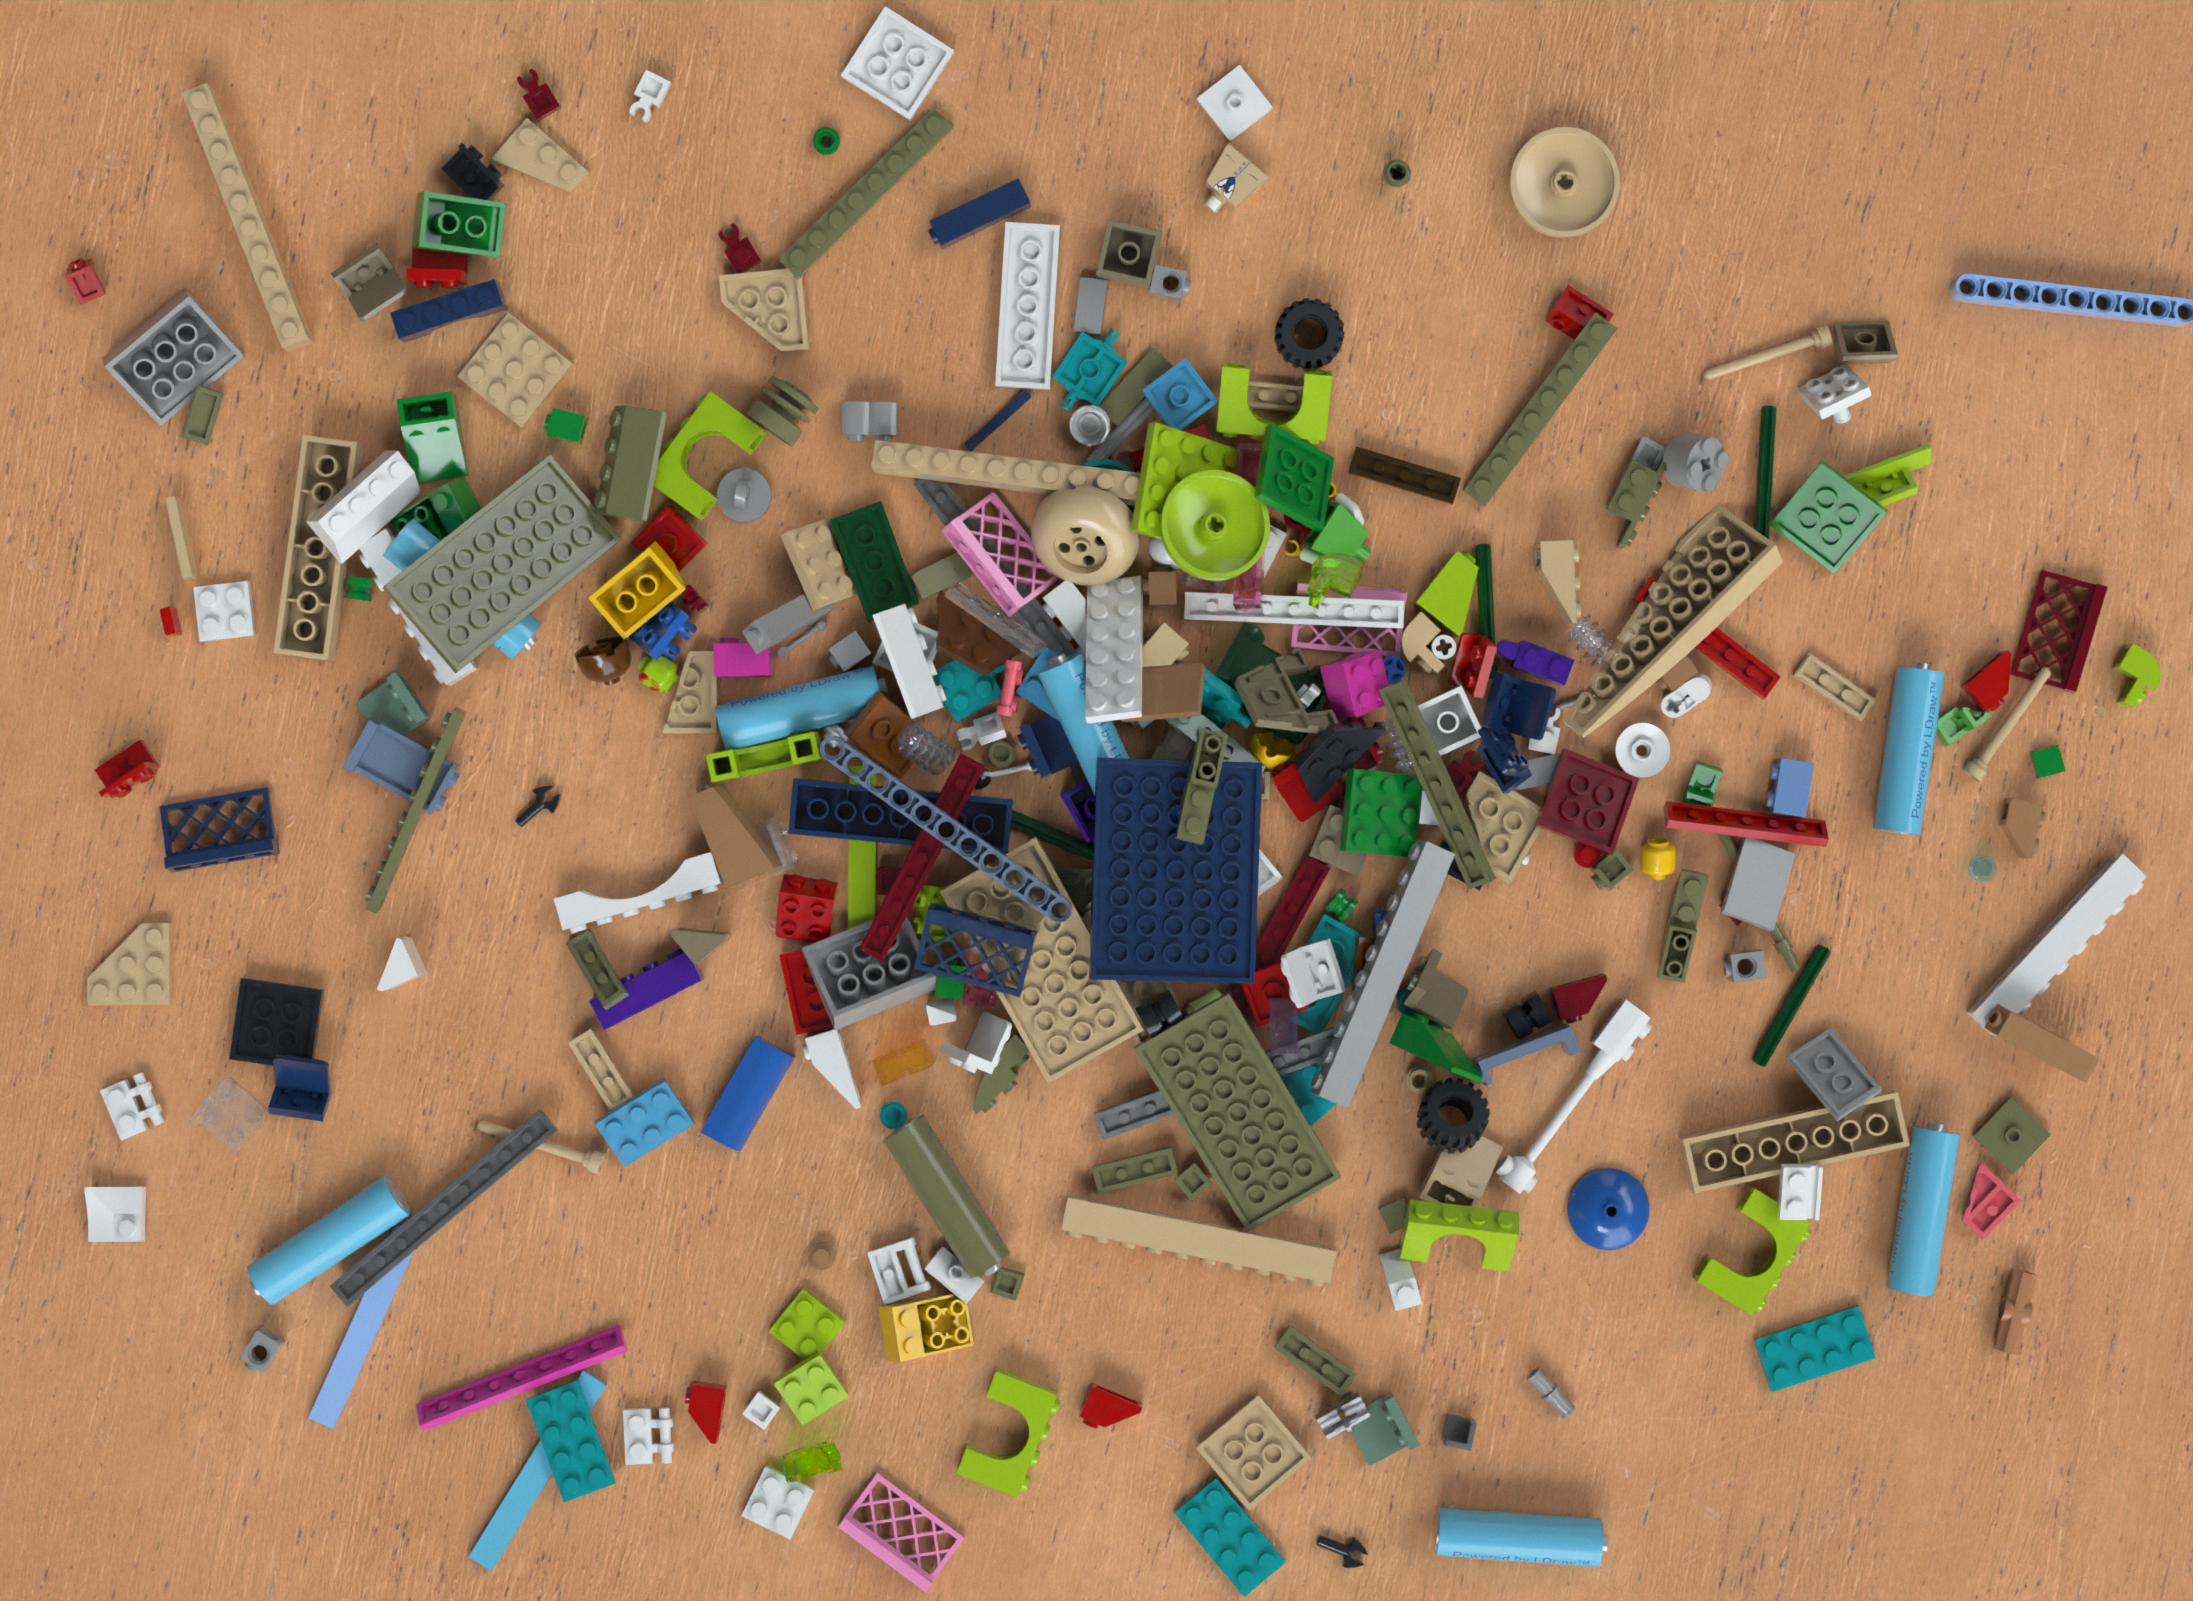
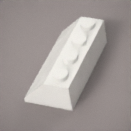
M384 451L306 522L337 561L342 564L421 493L415 472L399 451Z
M906 604L874 614V621L911 719L943 708L942 702L947 699L942 685L936 686L933 679L937 672L932 659L926 660L923 650L928 648L923 634L917 635L914 624L918 623L913 608L907 609Z

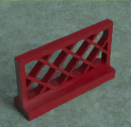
M2042 570L2010 675L2033 681L2036 677L2035 674L2039 673L2043 667L2048 668L2058 662L2063 671L2061 682L2049 680L2048 678L2044 685L2062 689L2072 694L2076 693L2108 587ZM2045 578L2057 580L2062 591L2048 598L2043 589ZM2063 582L2071 584V586L2065 588ZM2076 586L2088 589L2086 599L2075 605L2068 591ZM2064 593L2072 607L2057 614L2050 600ZM2042 594L2045 600L2038 603L2040 595ZM2047 602L2054 617L2040 624L2035 611L2037 607ZM2084 605L2080 614L2077 608ZM2074 610L2079 619L2078 626L2067 631L2060 617ZM2034 619L2037 626L2030 629ZM2057 620L2064 634L2049 640L2043 626ZM2039 629L2047 643L2032 650L2027 638L2029 633ZM2076 631L2074 639L2072 640L2069 634ZM2066 636L2071 649L2069 653L2059 657L2052 643ZM2026 645L2029 652L2023 655V651ZM2049 646L2056 660L2042 667L2035 652ZM2029 655L2032 656L2039 668L2030 674L2018 671L2020 661ZM2068 657L2066 666H2064L2061 660Z

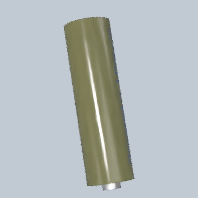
M924 1115L914 1118L889 1134L883 1140L970 1279L983 1272L986 1276H989L1002 1267L1000 1261L1011 1252Z

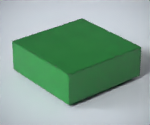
M2058 745L2030 752L2037 779L2065 772Z

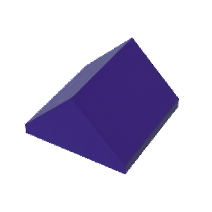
M1086 779L1061 793L1060 796L1084 839L1089 843L1094 840L1095 795Z

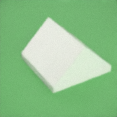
M403 936L396 938L377 990L386 991L427 973L411 937Z

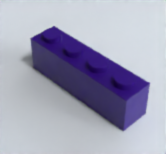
M680 948L668 954V961L659 965L655 961L642 968L643 974L634 977L633 973L621 978L620 980L629 996L611 1008L605 1010L595 992L596 998L589 1002L603 1029L606 1030L704 980L698 965H694Z

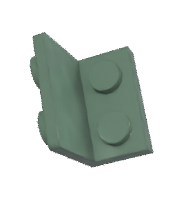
M394 672L386 677L387 682L356 702L357 707L367 722L370 718L374 717L405 735L431 719V716L400 672Z
M1392 1392L1365 1405L1371 1416L1352 1426L1354 1430L1352 1435L1368 1465H1373L1408 1446L1409 1450L1419 1446Z

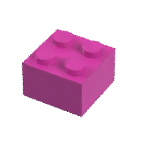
M720 638V643H713L714 677H774L773 646L756 654L748 641L739 643V639Z
M1381 650L1356 652L1320 666L1330 710H1333L1337 719L1358 717L1385 706L1379 689L1389 684Z

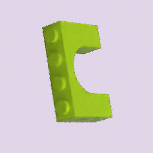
M1222 362L1216 432H1222L1221 435L1224 437H1238V434H1248L1250 439L1263 440L1265 427L1273 423L1309 444H1319L1320 441H1326L1332 385L1331 371L1304 369L1302 396L1299 406L1289 417L1272 421L1258 416L1248 403L1250 364Z
M711 391L699 399L696 404L697 409L693 415L687 417L682 422L678 435L675 439L669 440L663 449L664 454L658 460L654 480L656 488L701 521L704 520L718 499L698 485L688 472L687 458L692 446L706 436L719 435L729 439L749 455H752L767 435L763 429Z
M810 732L759 746L708 754L706 759L711 782H723L825 760L820 753V735L818 732Z
M1750 1186L1736 1209L1760 1223L1768 1231L1772 1242V1251L1767 1263L1755 1272L1737 1273L1707 1255L1693 1279L1753 1316L1755 1312L1759 1313L1765 1306L1767 1301L1765 1296L1770 1288L1772 1290L1775 1289L1780 1282L1781 1275L1779 1274L1783 1267H1788L1794 1260L1796 1255L1794 1250L1799 1242L1803 1243L1809 1236L1811 1231L1809 1226L1811 1223L1806 1220H1780L1777 1216L1778 1202Z
M1410 1199L1400 1238V1259L1427 1262L1431 1245L1435 1240L1446 1235L1461 1234L1474 1237L1482 1242L1481 1269L1509 1272L1519 1236V1212Z
M996 1368L986 1397L1017 1409L1028 1423V1438L1018 1451L1008 1455L993 1454L967 1444L956 1474L1018 1498L1020 1490L1025 1492L1031 1476H1028L1027 1472L1030 1465L1036 1466L1041 1452L1037 1450L1040 1439L1045 1441L1051 1425L1046 1424L1049 1415H1055L1061 1400L1056 1398L1058 1391Z

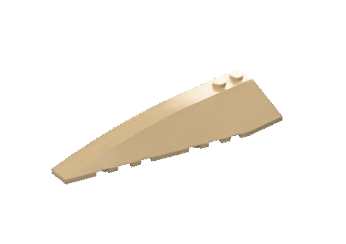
M1717 504L1678 543L1675 548L1676 553L1663 566V573L1659 577L1658 583H1652L1645 602L1639 603L1617 637V644L1613 650L1610 649L1604 657V664L1598 672L1595 671L1590 679L1591 684L1585 692L1580 694L1563 720L1564 723L1584 738L1666 674L1726 619L1783 562L1776 544Z

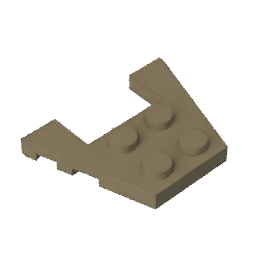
M1295 648L1289 655L1285 657L1281 655L1275 658L1273 663L1265 667L1261 665L1237 677L1234 685L1255 726L1321 734L1330 724H1340L1332 709L1306 713L1288 676L1307 673L1309 668L1301 648Z

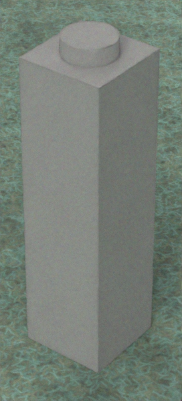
M803 594L756 619L741 632L755 653L759 654L819 621L831 612L834 607L830 605L813 611L806 594Z

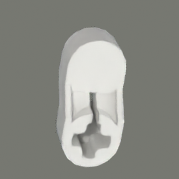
M1696 674L1674 691L1668 692L1661 703L1663 713L1668 717L1676 718L1691 710L1709 696L1712 690L1711 679L1704 674Z

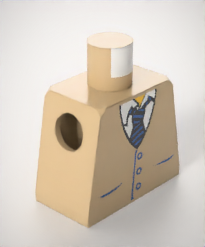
M1228 144L1206 180L1205 186L1212 194L1203 204L1214 214L1225 203L1235 210L1266 184L1268 176Z

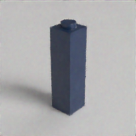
M1018 178L930 220L932 228L928 230V233L934 245L940 243L941 248L945 249L1030 208L1031 204Z

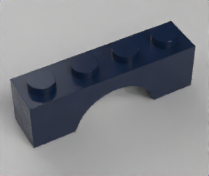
M492 279L390 312L398 339L405 343L430 335L433 331L443 326L466 319L489 316L507 310L508 307L500 283L496 279Z

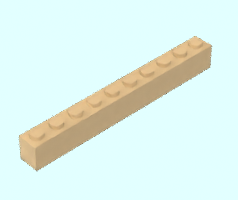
M208 83L182 92L282 349L292 352L315 343L215 89Z
M875 440L871 466L874 472L878 474L1050 495L1060 489L1065 491L1075 489L1076 486H1088L1104 490L1116 496L1124 504L1133 506L1136 503L1140 473L880 440Z
M1072 1195L1067 1196L1061 1230H1065L1066 1235L1070 1237L1082 1238V1234L1093 1236L1092 1240L1100 1243H1109L1110 1239L1120 1241L1119 1246L1135 1249L1136 1245L1147 1247V1252L1162 1254L1163 1250L1174 1252L1173 1257L1189 1260L1190 1256L1200 1257V1262L1216 1265V1261L1227 1263L1228 1268L1243 1270V1266L1254 1268L1253 1272L1260 1275L1269 1276L1270 1272L1280 1273V1278L1296 1281L1297 1277L1308 1279V1284L1323 1286L1324 1282L1331 1283L1337 1253L1336 1249L1332 1247Z

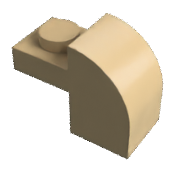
M1419 612L1404 628L1401 636L1400 650L1407 663L1417 656L1420 659L1417 664L1426 673L1429 674L1432 671L1434 674H1437L1445 665L1426 645L1441 630L1422 612Z

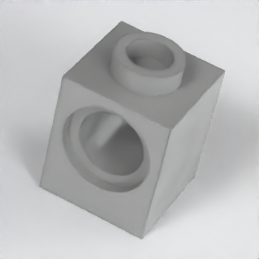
M1155 265L1149 295L1181 302L1182 295L1188 296L1191 280L1186 279L1187 271ZM1166 278H1175L1179 286L1173 291L1165 289L1163 281Z
M855 630L829 648L832 655L828 658L837 671L842 668L844 672H847L871 656L872 652Z
M1762 950L1726 954L1727 960H1723L1725 977L1729 976V981L1739 982L1767 978ZM1746 958L1750 963V968L1746 973L1741 974L1737 969V964L1741 959Z
M261 1327L255 1332L240 1359L245 1361L244 1365L248 1369L257 1373L259 1371L265 1372L272 1365L286 1340L265 1327ZM257 1345H262L266 1348V1358H260L257 1355Z

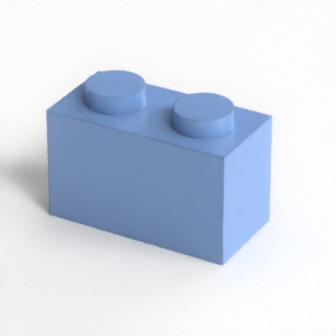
M1777 758L1776 763H1772L1770 779H1773L1772 790H1768L1766 795V806L1769 807V813L1806 817L1814 763Z

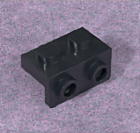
M461 143L458 146L460 150L441 169L471 198L490 201L503 188L504 184L499 180L503 175L492 164L486 167L480 161L483 155L473 145L467 148Z

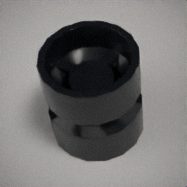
M1169 990L1156 996L1154 1003L1147 1001L1135 1008L1151 1038L1162 1032L1167 1026H1172L1184 1019Z
M1536 991L1523 997L1521 1004L1514 1002L1502 1009L1506 1021L1519 1041L1532 1034L1534 1027L1541 1029L1553 1022Z

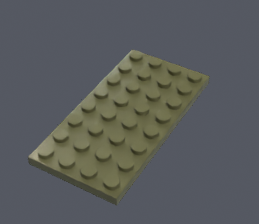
M550 454L384 585L383 589L450 668L457 673L622 538L601 514L595 513V506Z
M1229 992L1192 1012L1174 1025L1168 1026L1154 1037H1149L1134 1046V1050L1246 1231L1253 1229L1341 1178V1174Z

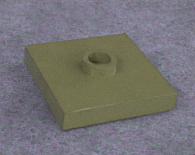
M2009 1096L1977 1129L1972 1137L2011 1174H2014L2051 1134Z

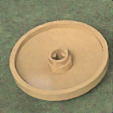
M1573 127L1548 129L1531 138L1517 154L1510 171V196L1520 217L1539 233L1556 238L1581 236L1599 226L1614 208L1620 189L1618 165L1610 149L1590 132Z

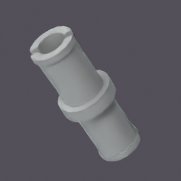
M1540 1367L1535 1368L1529 1373L1527 1380L1542 1394V1400L1545 1403L1549 1402L1563 1419L1569 1417L1575 1411V1406L1560 1391L1561 1387L1557 1383L1553 1384L1541 1371Z

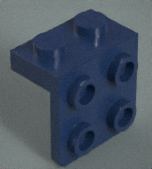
M1496 672L1481 725L1506 730L1513 735L1542 740L1555 699L1556 689Z
M1051 715L1032 724L1028 723L1019 727L1021 734H1018L1017 737L1022 749L1028 748L1032 755V759H1029L1028 762L1034 775L1040 773L1043 779L1079 763L1060 721Z
M1481 727L1478 730L1484 743L1476 749L1502 793H1510L1532 776L1528 768L1529 762L1523 754L1518 752L1514 745L1516 741L1510 732L1488 727Z
M275 1055L273 1059L275 1088L268 1106L269 1114L323 1122L331 1099L329 1064L319 1059Z

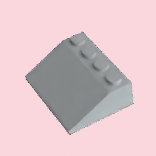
M185 288L102 359L104 367L152 418L162 426L191 402L196 385L209 387L240 361L244 354L200 302Z
M906 917L884 961L859 949L873 920L802 948L824 1008L835 1030L936 990L935 974L914 969L920 942L908 917ZM924 953L921 963L930 965Z

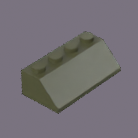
M626 405L615 406L609 419L611 426L610 435L606 439L604 446L606 453L605 462L599 472L600 488L594 499L596 514L623 520L647 521L667 412Z

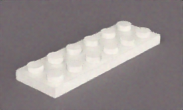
M1005 222L995 387L1050 390L1060 225Z
M1141 576L1117 578L1105 584L1087 586L1086 721L1087 723L1142 717Z

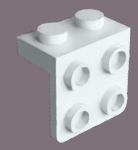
M1330 938L1301 946L1281 956V970L1287 977L1290 986L1289 995L1297 1008L1304 1007L1318 999L1347 991Z
M983 1012L966 1051L944 1042L940 1052L949 1056L948 1062L970 1072L976 1073V1070L980 1069L992 1074L994 1068L999 1063L1004 1044L1010 1037L1012 1023L988 1012Z

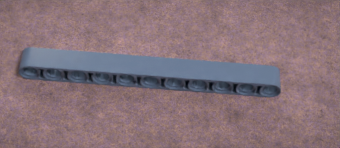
M830 736L822 741L820 745L822 757L1052 921L1062 923L1070 918L1072 914L1071 903L1059 892L842 738ZM829 741H836L840 744L841 751L837 756H830L826 752V744ZM858 757L863 761V769L860 772H853L849 769L848 762L850 758ZM881 773L885 776L886 784L883 788H875L871 784L873 774ZM903 789L908 793L909 800L906 804L901 805L894 801L893 794L896 790ZM925 805L931 809L932 816L930 819L922 821L917 817L916 810L919 806ZM942 822H950L954 826V833L951 836L945 837L940 834L939 825ZM965 838H972L976 841L977 848L974 852L967 853L962 849L961 842ZM988 854H995L999 857L1000 863L994 869L987 868L984 864V858ZM1009 871H1019L1022 874V881L1016 885L1010 884L1006 879ZM1034 886H1040L1045 891L1044 898L1039 901L1032 900L1029 896V891ZM1062 902L1067 906L1068 910L1064 916L1057 917L1052 913L1051 908L1055 903Z

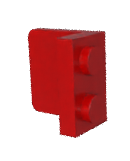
M412 248V268H407L406 279L414 284V287L430 288L431 284H441L442 288L457 289L458 285H467L468 255Z
M1307 748L1296 754V758H1298ZM1287 762L1283 763L1273 770L1275 776L1270 778L1300 822L1306 821L1344 794L1343 788L1337 781L1316 803L1313 802L1294 763L1288 765Z
M784 874L779 891L776 936L812 943L830 937L833 905L838 882L829 881L824 878L814 879L797 874Z

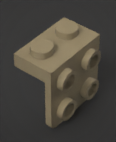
M377 243L331 273L333 279L349 298L361 321L375 317L379 311L399 301L407 292L395 267Z
M1433 948L1427 957L1422 955L1415 966L1417 973L1412 976L1406 987L1409 992L1403 1004L1445 1028L1451 1029L1456 1023L1468 990L1466 987L1436 971L1443 953Z

